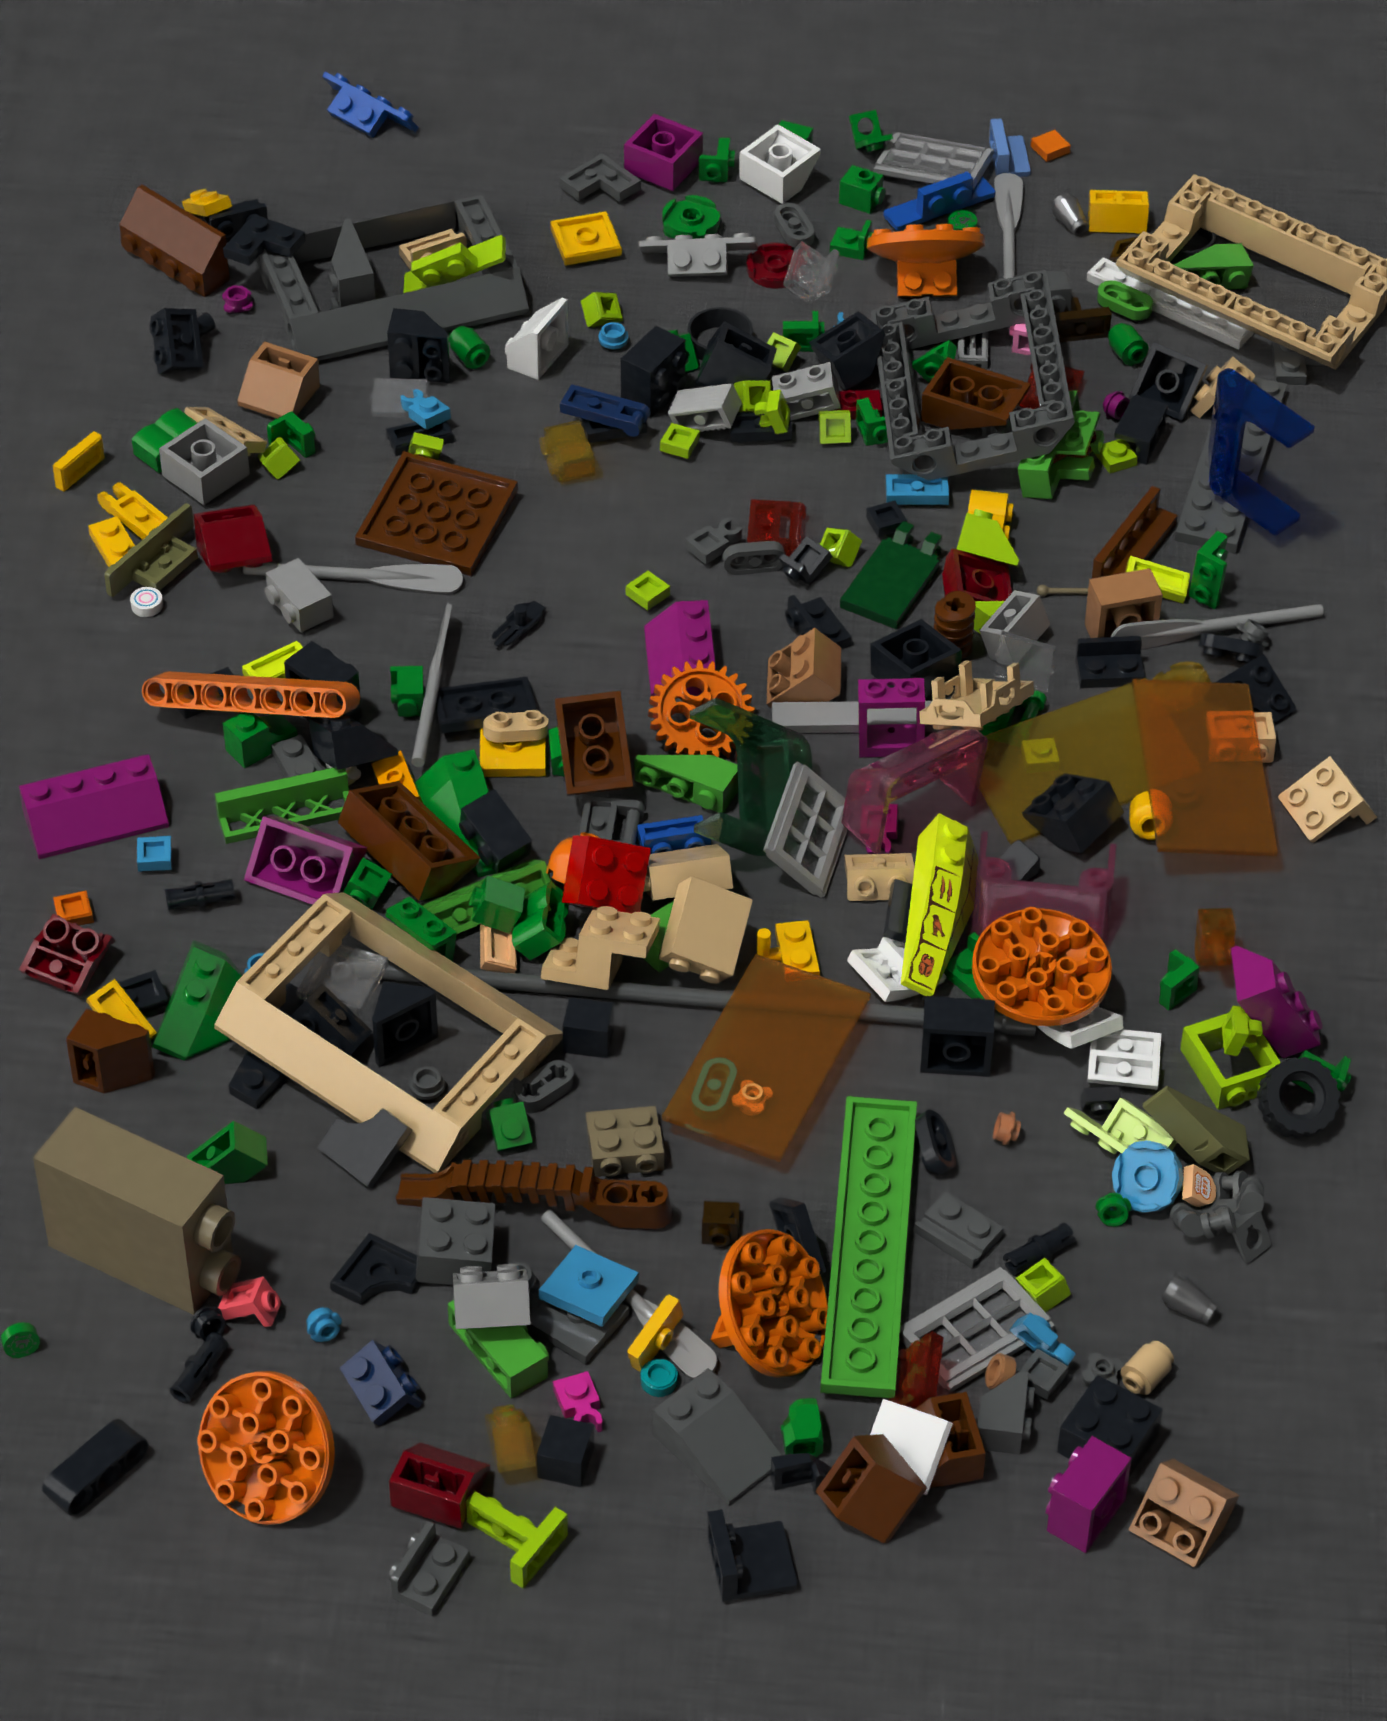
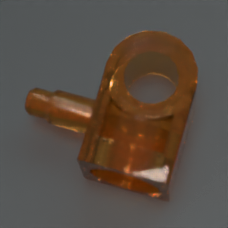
M1231 908L1198 909L1195 933V960L1198 966L1233 964L1231 948L1235 945L1236 925Z

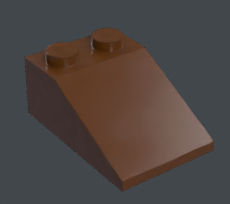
M947 357L922 393L921 421L941 428L949 427V430L1007 425L1010 420L1009 413L1016 411L1030 390L1031 383Z
M621 691L555 698V712L567 796L633 788Z

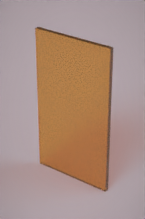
M1133 679L1132 689L1157 852L1276 857L1278 850L1249 684Z
M755 954L665 1109L662 1120L780 1162L869 1002L871 993Z

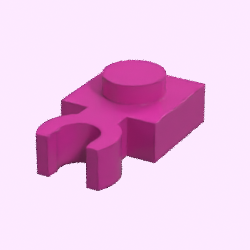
M586 1371L553 1381V1391L564 1418L574 1416L576 1421L593 1423L597 1432H601L602 1416L597 1411V1409H600V1399L589 1372Z

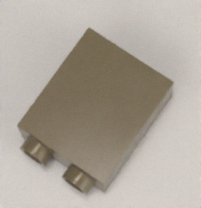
M74 1107L33 1157L49 1247L192 1315L201 1308L211 1293L218 1296L225 1295L238 1276L241 1259L238 1255L233 1254L231 1233L235 1225V1213L227 1208L224 1176Z

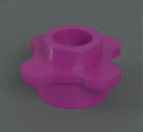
M240 285L229 287L222 294V299L226 303L223 306L224 311L239 313L251 310L253 308V303L249 299L251 298V292Z

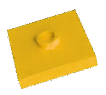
M607 211L550 221V229L565 266L622 256V247Z
M480 728V766L484 777L546 776V737L535 741L497 743L486 739L483 735V728Z

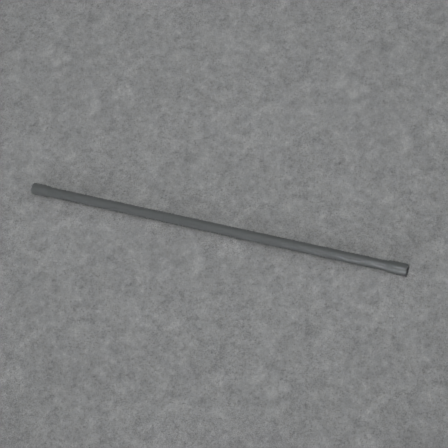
M349 959L348 978L366 980L386 979L423 983L394 963L374 959ZM465 969L493 988L503 990L923 1025L924 1008L623 982H612L609 990L544 980L541 979V975ZM995 1014L994 1032L1035 1037L1036 1025L1025 1024L1005 1015Z

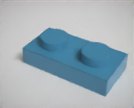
M886 474V503L894 500L898 505H948L949 503L948 477L928 481L915 474Z

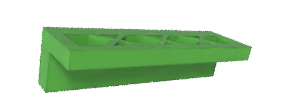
M329 768L215 793L217 817L226 844L256 838L262 817L269 814H275L305 826L339 820L343 807L333 809L326 805L329 801L342 798L345 803L349 792L346 769L336 770ZM301 807L312 809L310 814L303 816L294 813L297 808ZM237 821L247 823L245 828L230 831L228 823Z
M534 859L527 860L491 876L525 888L524 897L550 881L552 882L550 874L546 873L547 866L545 861ZM485 878L427 902L422 906L457 931V934L480 925L479 923L472 921L473 907L469 906V901L473 889L476 886L481 887Z

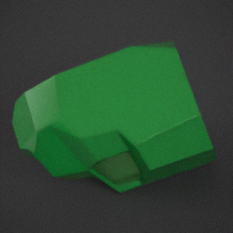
M799 1398L789 1406V1415L781 1425L785 1455L809 1453L817 1458L823 1453L822 1425L816 1398Z

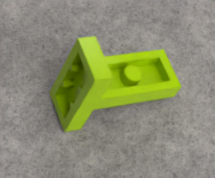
M474 1491L466 1501L467 1523L516 1552L510 1560L511 1582L523 1589L568 1536V1514L557 1507H554L536 1528L528 1518L521 1515L516 1516L506 1510L499 1501L492 1497L486 1498Z

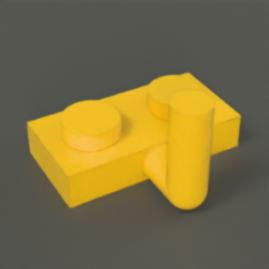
M809 920L776 923L775 935L778 947L771 948V931L767 928L758 930L757 959L760 962L781 961L785 984L819 981L820 970Z

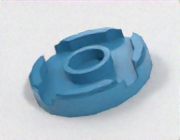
M1148 1140L1134 1142L1123 1153H1120L1115 1160L1112 1171L1113 1188L1116 1193L1122 1195V1198L1129 1199L1131 1209L1144 1213L1161 1211L1171 1205L1180 1194L1184 1179L1182 1164L1176 1153L1165 1144Z

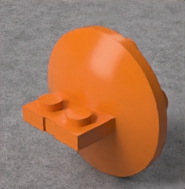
M919 224L906 225V229L898 232H892L891 229H876L872 236L867 239L868 251L897 262V297H921L922 295H933V297L957 296L956 260L985 247V236L980 233L979 227L954 230L953 224H938L933 230H924V225Z
M1027 907L996 919L981 933L973 952L972 974L981 995L985 1000H995V1009L998 1012L1025 1024L1058 1026L1077 1021L1098 1007L1109 989L1112 964L1105 943L1087 922L1060 911Z
M763 1229L740 1237L731 1246L723 1261L719 1278L721 1316L718 1318L710 1340L718 1348L734 1345L737 1352L752 1368L770 1377H788L807 1370L820 1357L825 1342L828 1303L824 1284L819 1273L820 1266L818 1261L810 1256L793 1236L778 1230ZM818 1331H821L820 1342L814 1337Z
M257 1371L228 1381L214 1394L208 1403L201 1420L197 1444L199 1446V1457L203 1473L219 1502L248 1521L263 1525L280 1524L296 1519L316 1505L326 1491L331 1479L335 1447L328 1417L322 1405L308 1388L285 1374L273 1371ZM239 1501L244 1504L246 1515L234 1509L229 1503Z

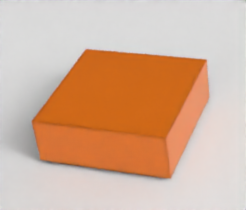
M1056 130L1031 138V147L1046 162L1070 153L1071 145Z
M86 890L53 897L56 915L64 918L67 922H75L79 926L94 923Z

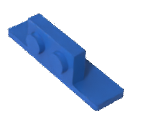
M327 72L323 74L322 77L327 83L339 91L327 109L332 116L373 138L387 117L414 132L418 130L419 127L412 120L414 116L402 107H399L398 110L393 108L392 103L382 96H378L377 99L372 97L371 92L359 84L356 87L350 85V81L338 73L335 76Z
M967 171L919 188L917 199L886 209L883 216L896 231L906 229V225L920 224L995 197V189L984 177H981L973 190L974 178Z

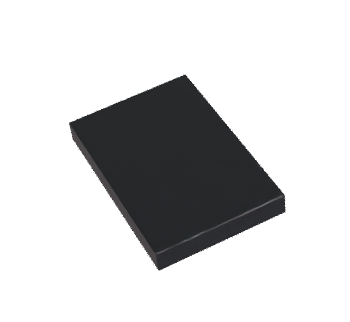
M518 677L439 688L435 710L442 734L483 728L484 719L495 712L517 713L537 710L528 677Z

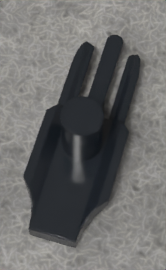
M536 601L515 605L514 610L506 616V621L492 634V638L496 639L509 628L494 642V646L499 647L503 643L505 646L512 644L542 618L546 607Z

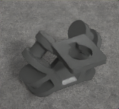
M1236 1171L1233 1176H1228L1226 1172H1217L1213 1178L1216 1186V1197L1213 1203L1202 1210L1193 1209L1186 1203H1178L1171 1209L1170 1217L1174 1224L1189 1237L1196 1238L1206 1235L1207 1239L1216 1237L1217 1230L1226 1228L1228 1233H1233L1243 1261L1250 1263L1271 1246V1240L1261 1214L1264 1206L1263 1183L1256 1177L1248 1178L1245 1171ZM1233 1190V1197L1229 1199L1230 1191ZM1248 1227L1256 1229L1259 1235L1258 1243L1252 1249L1248 1248L1246 1242L1249 1234Z

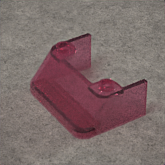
M977 729L941 730L933 732L928 737L862 769L855 770L848 779L841 823L873 853L877 854L881 852L889 803L940 779L970 807L976 805L988 739Z
M988 831L981 832L972 933L975 932L980 936L986 927L996 919L1027 907H1036L1060 911L1079 920H1084L1107 946L1117 844H1110L1107 869L1089 868L1080 875L1079 886L1011 880V867L1005 860L986 857Z

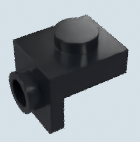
M806 536L790 557L782 553L778 559L785 567L782 571L794 582H798L800 579L810 586L833 556L830 551Z

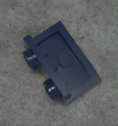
M371 1340L344 1363L340 1370L371 1421L381 1426L407 1403L418 1408L423 1404V1401L417 1393L420 1389L418 1383L408 1372H404L400 1364L403 1362V1359L397 1350L391 1345L385 1347L375 1340Z

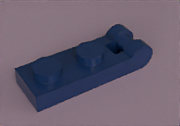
M571 384L560 402V413L623 429L627 435L633 437L640 433L643 427L642 423L647 421L651 413L649 407L643 403Z

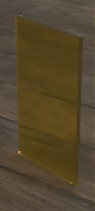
M1146 678L957 746L958 753L964 760L1011 845L1018 839L1024 841L1042 834L1023 817L1022 812L1032 804V800L1035 797L1043 794L1053 784L1054 780L1064 773L1109 781L1120 805L1132 801L1136 795L1142 792H1157L1168 788L1173 782L1187 781L1201 774L1200 768L1197 766Z

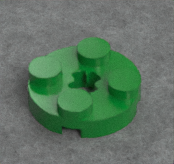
M687 195L685 200L676 202L677 198L669 201L663 208V232L667 237L675 238L679 235H690L693 239H704L705 235L715 234L720 227V211H717L716 204L706 197Z

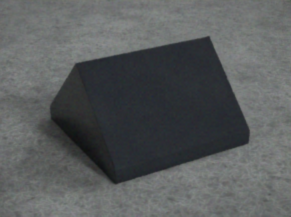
M383 982L372 1017L375 1063L378 1067L438 1038L436 992L432 988Z

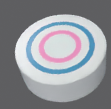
M142 587L131 594V609L138 616L151 617L158 614L163 608L162 594L156 588Z

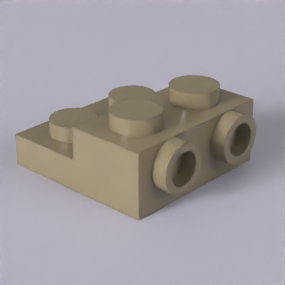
M656 1106L585 1112L591 1164L596 1177H611L618 1174L640 1172L650 1173L664 1170V1149Z

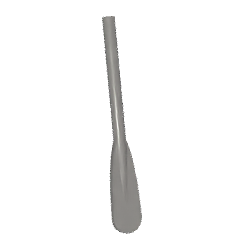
M1002 173L994 179L995 206L998 221L1003 231V278L1015 277V230L1022 207L1023 181L1015 174Z
M263 563L262 566L257 568L243 566V573L266 576V572L284 564ZM405 564L380 566L370 569L305 565L317 579L368 581L376 585L412 592L450 595L456 593L463 584L461 571L452 565Z
M447 603L438 643L429 669L411 761L415 767H422L425 764L443 670L445 639L452 604Z
M1321 604L1203 621L1169 619L1127 623L1117 627L1111 637L1140 636L1142 640L1141 649H1147L1186 640L1201 633L1237 629V623L1244 626L1248 619H1252L1260 625L1322 617L1323 607Z
M548 1210L542 1215L541 1221L571 1250L577 1245L595 1253L552 1210ZM634 1289L624 1299L635 1311L643 1327L658 1308L654 1303L643 1299ZM679 1321L673 1330V1337L669 1345L662 1350L663 1353L689 1379L693 1380L707 1368L714 1373L718 1362L715 1352Z

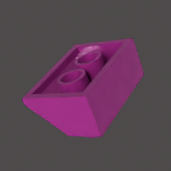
M708 600L677 601L644 626L651 696H657L653 692L655 684L663 686L661 682L663 674L672 678V667L675 666L683 672L686 661L692 669L696 668L698 660H701L703 668L707 669L712 661L715 662ZM697 687L686 689L693 696L702 694V691Z
M263 816L244 881L313 905L323 894L343 893L360 861L365 857L367 847L279 816Z
M1239 946L1232 947L1231 954L1237 1002L1251 1019L1262 1022L1264 1036L1282 1058H1286L1321 1045L1319 1030L1322 1029L1321 1018L1315 1009L1311 1011L1307 1006L1303 993L1293 988L1287 972H1281L1276 964L1268 958Z

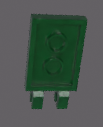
M903 521L896 529L893 539L888 537L886 540L883 539L840 598V608L897 629L939 570L938 558L942 547L938 544L942 541V535L930 532L925 538L922 548L918 549L910 546L914 541V536L910 535L914 530V525Z

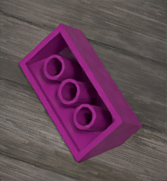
M149 754L19 786L23 813L39 859L169 827L157 775Z

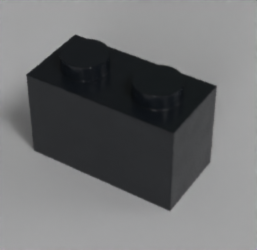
M495 789L461 808L459 828L467 840L472 839L478 847L477 852L482 862L486 866L491 865L496 873L503 871L530 855L532 839Z

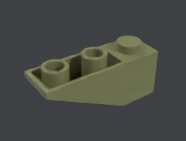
M1169 1086L1164 1087L1143 1103V1108L1198 1164L1216 1173L1226 1172L1229 1175L1250 1160L1245 1125Z

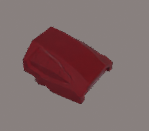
M53 913L51 918L45 923L43 930L33 940L19 971L34 979L81 996L104 958L109 946L114 944L116 940L108 934H98L90 928L80 927L75 922H67L64 918Z

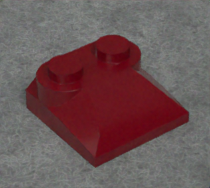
M954 548L946 556L942 572L945 596L950 592L960 590L971 595L975 601H1005L1012 594L1008 564Z

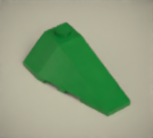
M472 749L442 756L415 784L423 804L478 855V847L472 839L467 840L459 828L461 808L489 792L476 752ZM481 859L472 869L477 877L496 874L492 866H486Z

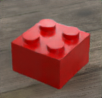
M573 835L561 903L588 908L609 906L617 909L619 912L631 914L633 912H640L651 848L592 836Z

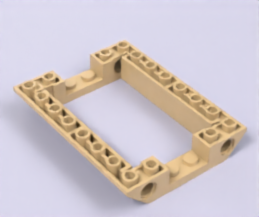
M1195 174L1169 201L1165 219L1155 232L1149 234L1143 231L1116 262V266L1125 275L1335 370L1387 305L1386 258H1382L1363 247L1355 246L1336 235L1328 234L1311 224L1301 222L1284 212L1276 211L1257 200L1249 199L1232 189L1222 187L1205 177ZM1203 228L1236 244L1242 243L1247 249L1346 292L1351 296L1349 303L1338 317L1329 315L1322 323L1321 329L1316 335L1317 330L1307 326L1305 323L1296 321L1274 309L1256 303L1248 297L1236 294L1221 285L1205 280L1195 273L1174 266L1170 261L1198 229Z
M346 893L323 894L236 982L214 1024L216 1030L357 1123L373 1118L382 1108L388 1110L413 1129L399 1150L433 1173L441 1172L481 1129L482 1112L515 1077L521 1081L529 1076L563 1039L562 1031L442 954L428 949L406 931ZM349 932L353 938L503 1033L433 1110L279 1010L286 1002V985L319 951L330 957L342 945V939Z

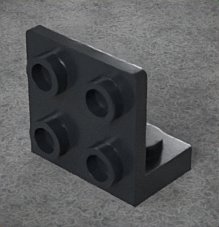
M1264 654L1199 692L1205 704L1217 698L1219 703L1224 701L1230 713L1271 712L1273 723L1296 710L1295 704Z
M723 1509L707 1511V1539L722 1601L795 1590L797 1588V1579L784 1526L781 1521L734 1528L732 1523L726 1524Z

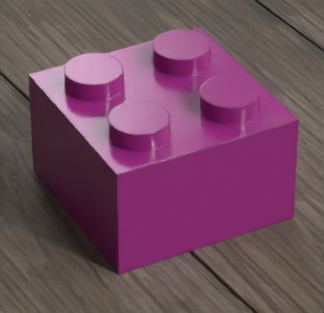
M653 114L624 144V169L636 177L673 191L699 164V157L703 155V132Z
M1093 1436L1083 1448L1078 1446L1072 1453L1068 1462L1069 1467L1064 1474L1058 1472L1050 1483L1048 1492L1051 1494V1500L1045 1511L1049 1515L1047 1532L1087 1553L1125 1501L1131 1457Z

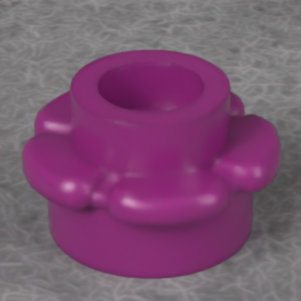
M1115 391L1105 397L1103 409L1106 413V418L1113 417L1117 420L1122 418L1130 402V399L1125 397L1123 392Z

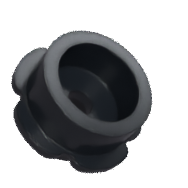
M207 1306L199 1309L194 1314L190 1323V1330L192 1333H195L196 1338H202L205 1341L208 1334L212 1332L219 1335L224 1332L226 1322L221 1310L218 1307L211 1309Z

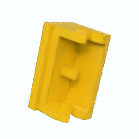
M1090 190L1088 231L1110 233L1147 232L1149 212L1148 191Z

